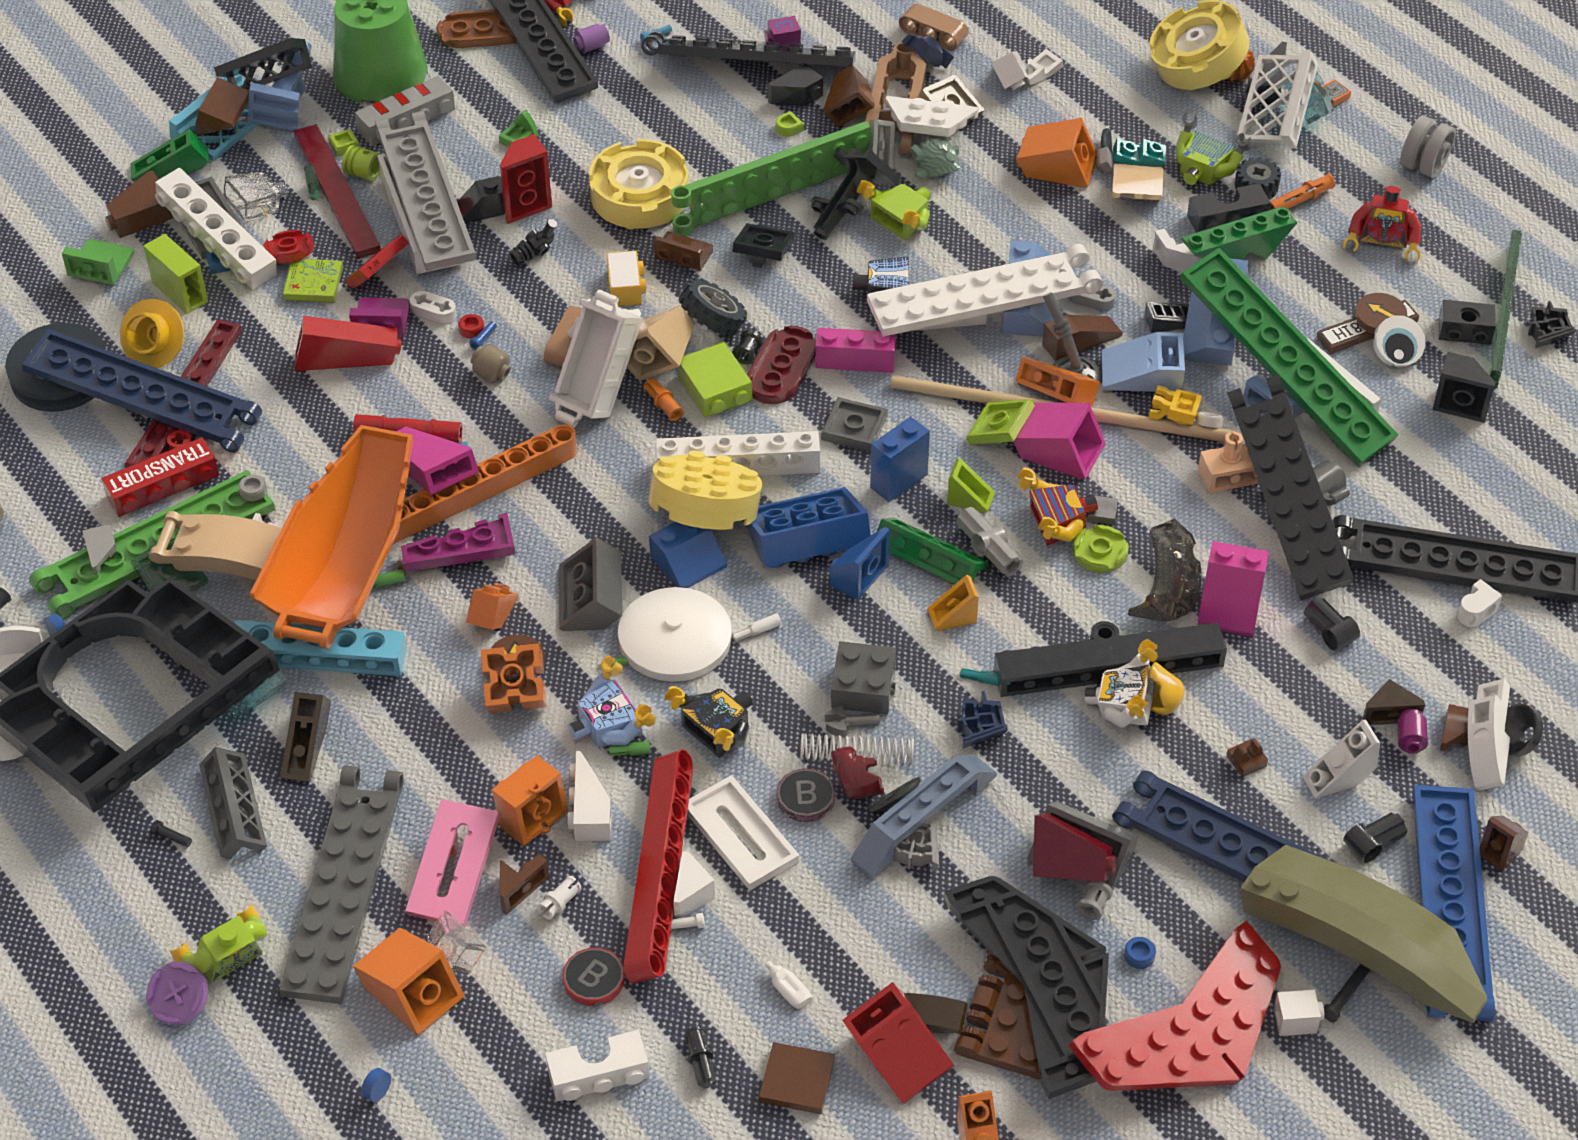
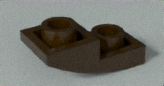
M904 993L933 1033L962 1034L968 1007L966 1002L935 995Z

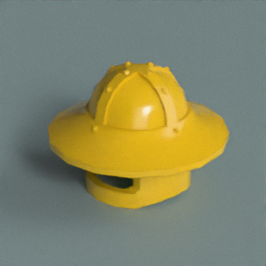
M158 299L141 300L132 305L123 316L120 327L121 345L128 358L155 368H162L171 363L181 351L184 341L183 322L178 312L169 303Z

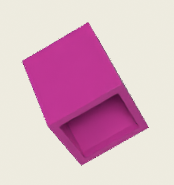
M1033 403L1035 405L1034 409L1013 441L1020 457L1076 478L1086 479L1106 444L1090 404Z
M1212 541L1197 625L1218 623L1220 630L1223 632L1253 637L1269 551Z

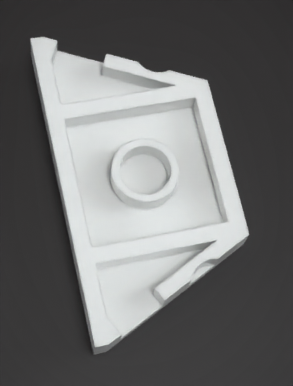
M886 96L885 107L891 109V117L897 122L899 130L905 132L950 137L956 133V130L967 125V119L978 118L979 107L950 104L946 101L932 102L922 98L908 99Z

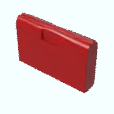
M399 234L345 280L348 287L357 289L409 244L406 238Z

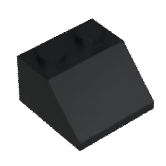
M1447 352L1432 410L1485 423L1496 382L1475 358Z

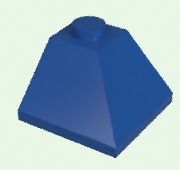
M887 527L882 528L846 550L839 559H834L829 567L830 586L858 601L889 566L890 529Z

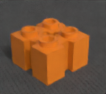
M539 643L515 646L516 653L507 654L504 647L481 650L482 672L486 679L491 681V683L483 684L485 707L489 713L512 711V704L521 703L524 710L547 707L545 684L541 677L537 678V674H544L543 654ZM513 674H517L520 678L515 683L508 681L512 679Z

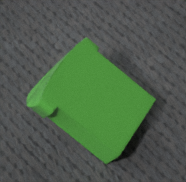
M527 110L522 111L514 119L513 123L499 135V143L509 147L511 142L532 134H535L536 137L539 136L535 122Z

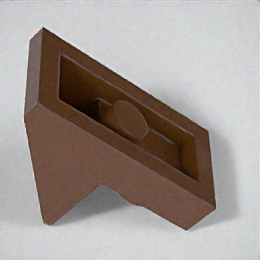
M538 854L531 861L525 862L518 872L500 860V901L502 912L505 915L550 878L547 859Z

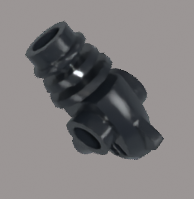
M549 219L542 231L538 232L535 229L528 233L525 237L526 241L521 240L509 252L512 261L519 265L534 259L536 254L542 256L547 253L551 248L549 244L555 237L553 231L557 227V222L554 219Z

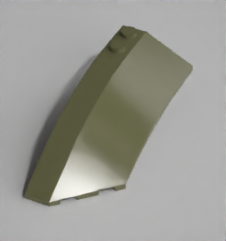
M1284 845L1255 866L1240 888L1244 913L1297 932L1346 955L1414 996L1415 1001L1474 1023L1487 1002V995L1456 929L1423 906L1368 876L1335 862Z

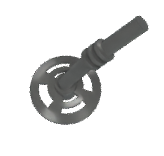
M1049 292L1043 295V299L1055 322L1053 326L1057 328L1056 332L1060 333L1058 337L1063 339L1068 355L1056 360L1052 365L1058 367L1061 363L1070 361L1060 368L1101 381V372L1098 366L1093 361L1078 355L1072 336L1073 329H1069L1071 325L1067 324L1068 319L1064 318L1053 293Z

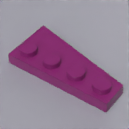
M507 512L498 515L499 519L487 523L486 519L475 522V527L464 531L456 528L450 530L442 538L431 536L401 546L405 572L515 555Z

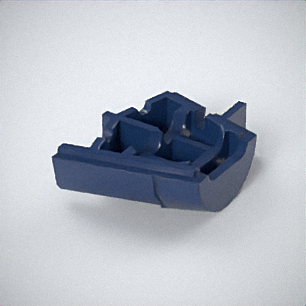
M909 34L901 41L904 46H908L911 50L915 49V53L924 60L928 59L929 63L935 67H940L941 65L946 69L954 59V56L928 36Z
M985 691L981 693V703L974 699H963L962 717L958 719L957 732H961L964 736L962 749L1007 732L1001 702L987 700Z

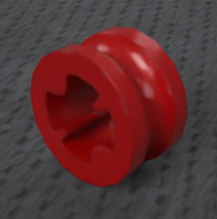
M185 430L173 431L167 437L169 450L192 442L190 433Z

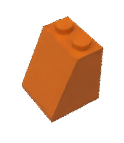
M1076 118L1027 127L1025 136L1022 138L1021 148L1016 156L1017 165L1022 168L1025 177L1085 188L1090 183L1096 164L1097 151L1083 119Z
M398 928L353 965L364 988L417 1035H420L465 997L443 950L402 928Z

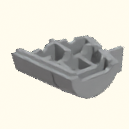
M937 823L922 824L894 847V860L907 865V869H911V866L932 864V871H937L939 866Z

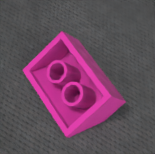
M818 328L815 347V368L894 373L897 334L883 337L880 331Z

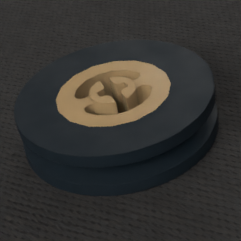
M74 323L48 324L26 333L15 342L7 354L5 368L14 395L24 405L40 411L58 412L74 409L95 398L26 373L22 369V363L47 329L106 349L101 337L92 329Z

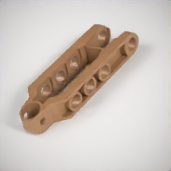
M903 42L895 44L892 53L879 58L872 89L875 106L867 112L866 122L869 124V120L873 119L895 122V131L901 132L898 154L911 156L910 148L913 146L915 133L900 131L897 122L891 117V111L884 110L891 80L901 79L911 82V91L908 92V99L920 98L918 95L925 87L926 63L917 56L915 49L911 50L908 46H904Z

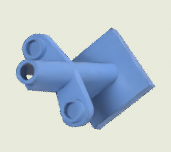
M306 41V45L310 56L312 46L309 42ZM300 51L295 53L292 63L296 66L303 64ZM303 71L275 81L272 87L251 82L248 121L290 131L296 130L298 126L300 95L306 90L301 77Z

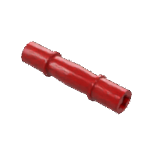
M356 414L353 421V433H355L360 425L390 431H398L404 427H409L456 443H461L463 435L462 422L440 421L436 419L427 421L412 418H387L386 415Z

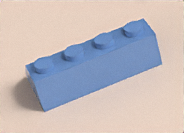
M1010 240L1008 264L1045 257L1050 254L1036 242ZM1046 303L1005 310L1003 334L1043 337L1044 323L1053 320Z
M1231 259L1247 276L1248 261ZM1191 292L1183 336L1184 360L1232 366L1237 338Z

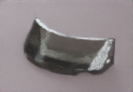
M1175 518L1150 529L1155 553L1154 583L1150 594L1146 596V600L1142 604L1128 610L1129 616L1171 622L1187 615L1197 602L1202 574L1201 562L1196 559L1193 553L1196 542L1193 534Z

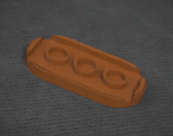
M494 9L450 13L445 16V20L442 22L440 20L436 27L439 41L452 48L497 46L516 43Z

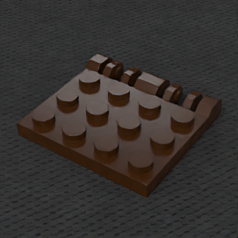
M989 951L983 968L985 972L995 976L982 974L979 977V986L975 988L969 1005L970 1011L967 1012L965 1017L968 1023L987 1029V1032L985 1034L979 1028H973L968 1025L964 1026L962 1034H960L961 1036L957 1039L954 1051L959 1056L1041 1080L1024 986ZM998 977L1004 978V982H1002Z

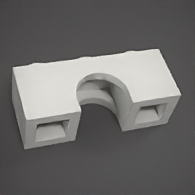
M639 1030L608 1037L609 1056L600 1063L584 1061L579 1055L577 1045L545 1053L547 1070L556 1102L562 1100L572 1101L582 1095L594 1092L603 1093L613 1087L625 1084L635 1085L645 1079H649L648 1060Z

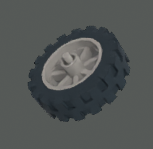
M699 278L690 279L679 295L678 301L682 304L681 307L688 312L687 314L691 318H695L696 322L701 325L704 324L712 331L716 330L719 334L736 335L747 319V310H744V305L739 303L735 296H731L724 288L722 290L717 284H711L707 280L702 279L701 281Z

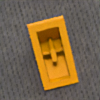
M969 575L964 576L927 608L936 630L940 631L977 623L979 597Z

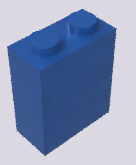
M911 416L871 443L870 488L888 502L928 475L930 431Z

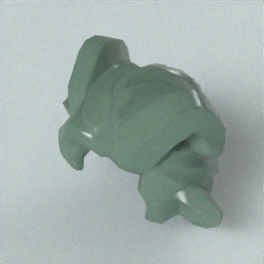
M929 135V138L924 139L919 144V147L914 144L910 148V152L916 160L919 169L915 174L916 177L922 179L930 176L932 178L958 171L960 168L957 158L959 147L957 145L951 146L949 143L950 137Z

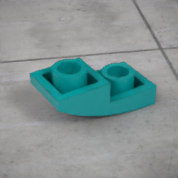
M1117 138L1113 145V161L1127 165L1163 166L1166 163V146L1147 139H1143L1141 144L1137 145L1133 142Z

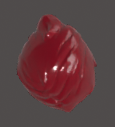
M850 746L838 748L831 752L833 771L837 773L841 787L849 798L864 799L865 797L872 798L875 795L884 794L881 778L868 772L870 767L877 766V760L874 758H864L862 755L856 756V750Z

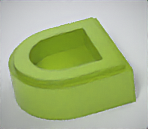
M789 111L776 118L775 130L782 136H793L804 131V124Z

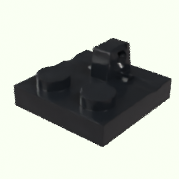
M746 223L733 242L732 252L753 256L752 266L762 268L766 258L782 261L784 255L794 242L795 232Z

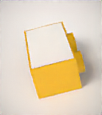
M637 251L606 253L610 294L619 298L617 305L642 304L641 294H646L645 278H640V276H644L643 261H638Z

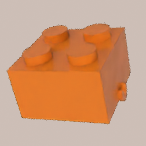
M538 755L522 764L518 770L505 780L500 781L492 789L496 810L500 814V828L523 846L540 833L547 834L551 830L550 826L568 812L561 773Z

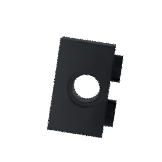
M1453 300L1442 301L1439 314V340L1491 345L1496 328L1495 304Z

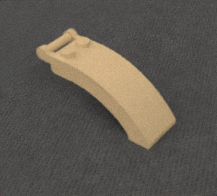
M168 511L163 520L165 525L156 546L151 548L149 559L159 564H173L175 569L179 571L221 572L257 580L282 528L242 517L214 514L180 515L175 511ZM175 528H180L172 549L166 550Z

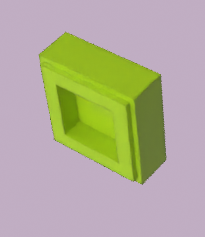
M351 129L328 135V141L337 157L344 155L351 145L360 147Z

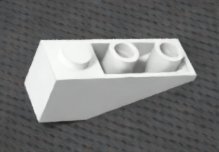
M576 751V763H570V780L575 781V787H569V805H574V811L568 812V829H574L575 841H611L612 814L610 798L581 751Z

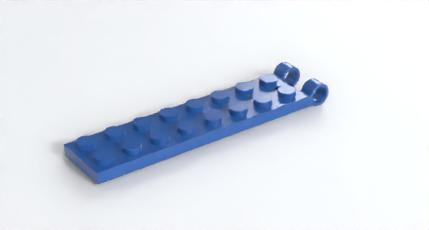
M1414 785L1412 795L1421 906L1456 929L1487 995V1002L1476 1021L1493 1022L1495 1000L1492 986L1475 792L1473 788ZM1427 1006V1016L1429 1018L1445 1019V1012Z

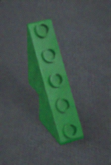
M1279 207L1184 236L1181 240L1195 256L1204 258L1220 248L1231 259L1243 260L1249 252L1267 259L1296 226L1297 221L1290 215L1288 209Z

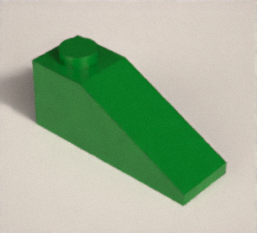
M188 129L130 163L131 180L136 182L151 170H153L158 179L163 178L178 168H181L186 174H190L209 163L208 146L192 130Z

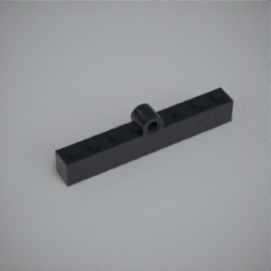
M1100 621L1092 626L1090 639L1086 641L1063 642L1056 645L1034 646L1027 649L997 652L994 656L993 671L997 675L1000 697L1101 684L1103 673L1106 670L1117 669L1130 663L1139 654L1138 647L1146 639L1157 645L1155 652H1157L1158 657L1154 662L1160 664L1171 674L1224 667L1227 647L1218 623L1119 635V629L1115 624L1108 621ZM1149 661L1150 667H1152L1154 662Z

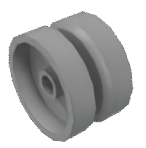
M1424 115L1420 116L1413 124L1401 151L1400 165L1411 170H1415L1420 166V173L1434 179L1444 167L1451 153L1456 137V129L1444 123L1436 127L1434 119Z

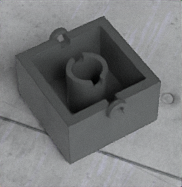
M839 641L831 686V708L844 705L845 710L888 715L891 695H895L896 683L893 682L896 668V648Z

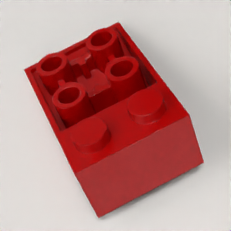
M894 982L890 983L842 1020L859 1046L903 1104L955 1066L905 994Z

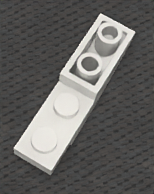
M1505 679L1478 685L1477 699L1469 701L1468 747L1473 782L1477 791L1502 786L1505 783L1510 737L1504 731L1510 685Z

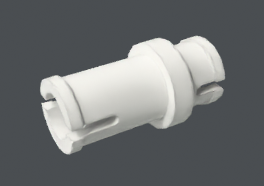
M567 876L554 891H549L544 895L543 901L537 905L540 914L545 909H548L543 915L544 918L551 920L555 914L562 913L566 908V904L581 891L582 887L579 882L571 889L568 888L576 880L574 877Z

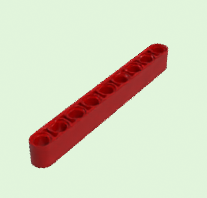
M685 749L657 757L654 761L624 959L625 975L633 984L661 977L666 968L674 911V896L680 868L693 775V761Z

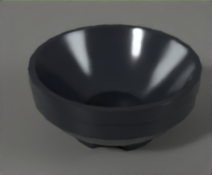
M1518 703L1507 708L1504 731L1510 737L1508 755L1515 757L1525 756L1534 750L1541 741L1543 734L1542 717L1538 711L1529 705ZM1532 727L1533 736L1529 741L1525 742L1524 733L1528 728Z

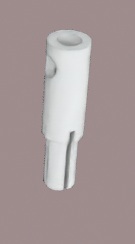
M776 613L751 623L747 627L733 632L732 638L737 642L749 636H755L781 625L780 617Z

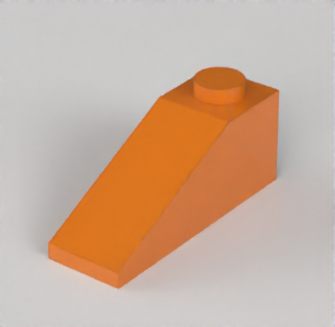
M1023 356L1015 379L1017 383L1064 402L1089 403L1091 407L1094 405L1100 381L1082 374Z

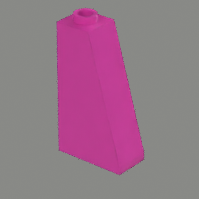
M409 427L395 431L413 436L408 476L431 495L479 472L473 450L468 446Z

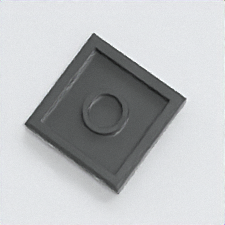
M837 397L821 433V440L871 452V443L878 439L888 417V409Z

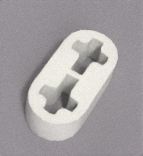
M418 291L410 298L411 310L417 316L443 324L450 323L456 319V306L451 299L426 291Z

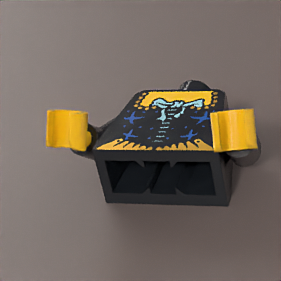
M671 686L668 689L664 699L672 701L670 704L672 709L681 708L682 727L717 757H722L730 748L742 747L745 744L750 728L747 709L753 705V701L747 692L741 691L735 697H731L723 689H716L712 692L696 695L685 694L683 690L675 686Z

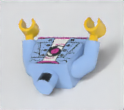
M610 655L604 657L601 662V668L604 670V673H599L578 703L579 720L568 724L569 731L574 740L589 734L598 747L627 745L635 737L642 735L643 725L652 726L656 721L655 716L651 714L652 709L649 706L641 704L635 708L617 680L610 679L611 676L620 675L623 670L622 665L618 662L611 668L615 658Z

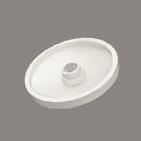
M663 588L640 596L626 608L618 625V643L622 656H625L629 665L639 673L660 681H687L711 672L724 660L731 645V623L724 608L712 597L689 588Z

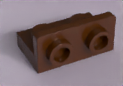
M667 231L663 238L657 236L654 240L655 258L701 271L713 253V245Z

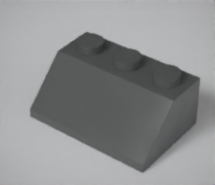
M596 537L559 564L560 630H603L622 617L621 551Z
M1056 801L1048 804L1045 813L1057 817L1113 848L1112 856H1116L1117 860L1116 872L1112 874L1111 879L1104 881L1113 891L1129 864L1139 836ZM1034 842L1027 857V860L1033 862ZM1071 879V880L1076 881V882H1078V883H1080V884H1082V885H1085V886L1087 885V883H1088V881H1089V880H1076V879Z

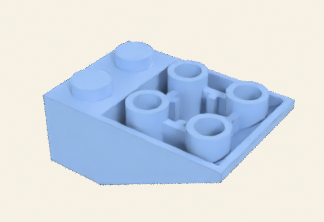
M1155 332L1102 349L1103 390L1156 392L1157 386L1161 385L1176 392V389L1182 390L1185 374L1183 333Z

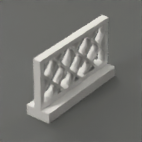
M1302 51L1301 55L1258 56L1237 134L1238 136L1240 133H1244L1245 139L1243 142H1247L1249 137H1251L1253 143L1285 144L1287 148L1297 147L1318 66L1312 51ZM1264 63H1274L1276 65L1266 74L1262 71ZM1298 63L1297 69L1290 74L1285 72L1284 68L1289 64ZM1281 71L1285 77L1273 85L1269 79ZM1267 81L1271 87L1259 95L1257 88ZM1290 82L1292 85L1291 90L1282 96L1278 89ZM1275 92L1279 98L1268 106L1264 99ZM1261 102L1265 109L1253 116L1251 113L1252 108ZM1284 103L1287 106L1286 111L1276 116L1273 110ZM1270 113L1274 119L1262 127L1258 121ZM1253 124L1259 127V130L1252 135L1245 134L1246 130ZM1279 124L1281 127L1279 136L1267 133V131Z

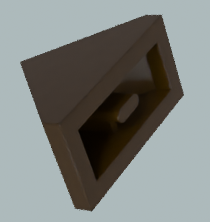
M1389 679L1366 703L1362 720H1366L1369 725L1397 724L1400 714L1405 710L1416 709L1423 713L1425 702L1417 695Z

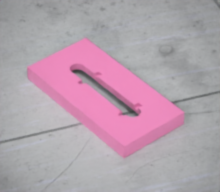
M441 799L405 910L407 915L466 927L500 818L498 811ZM461 825L468 826V834L461 850L449 892L443 898L438 897L437 893L457 830Z

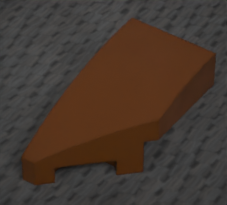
M1449 704L1440 750H1449L1451 744L1468 745L1469 708Z

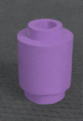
M594 24L577 30L573 37V42L577 50L587 53L604 47L606 43L610 42V36L604 24Z

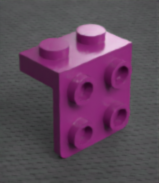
M361 298L358 301L357 308H350V322L397 328V338L404 339L410 301L406 298Z

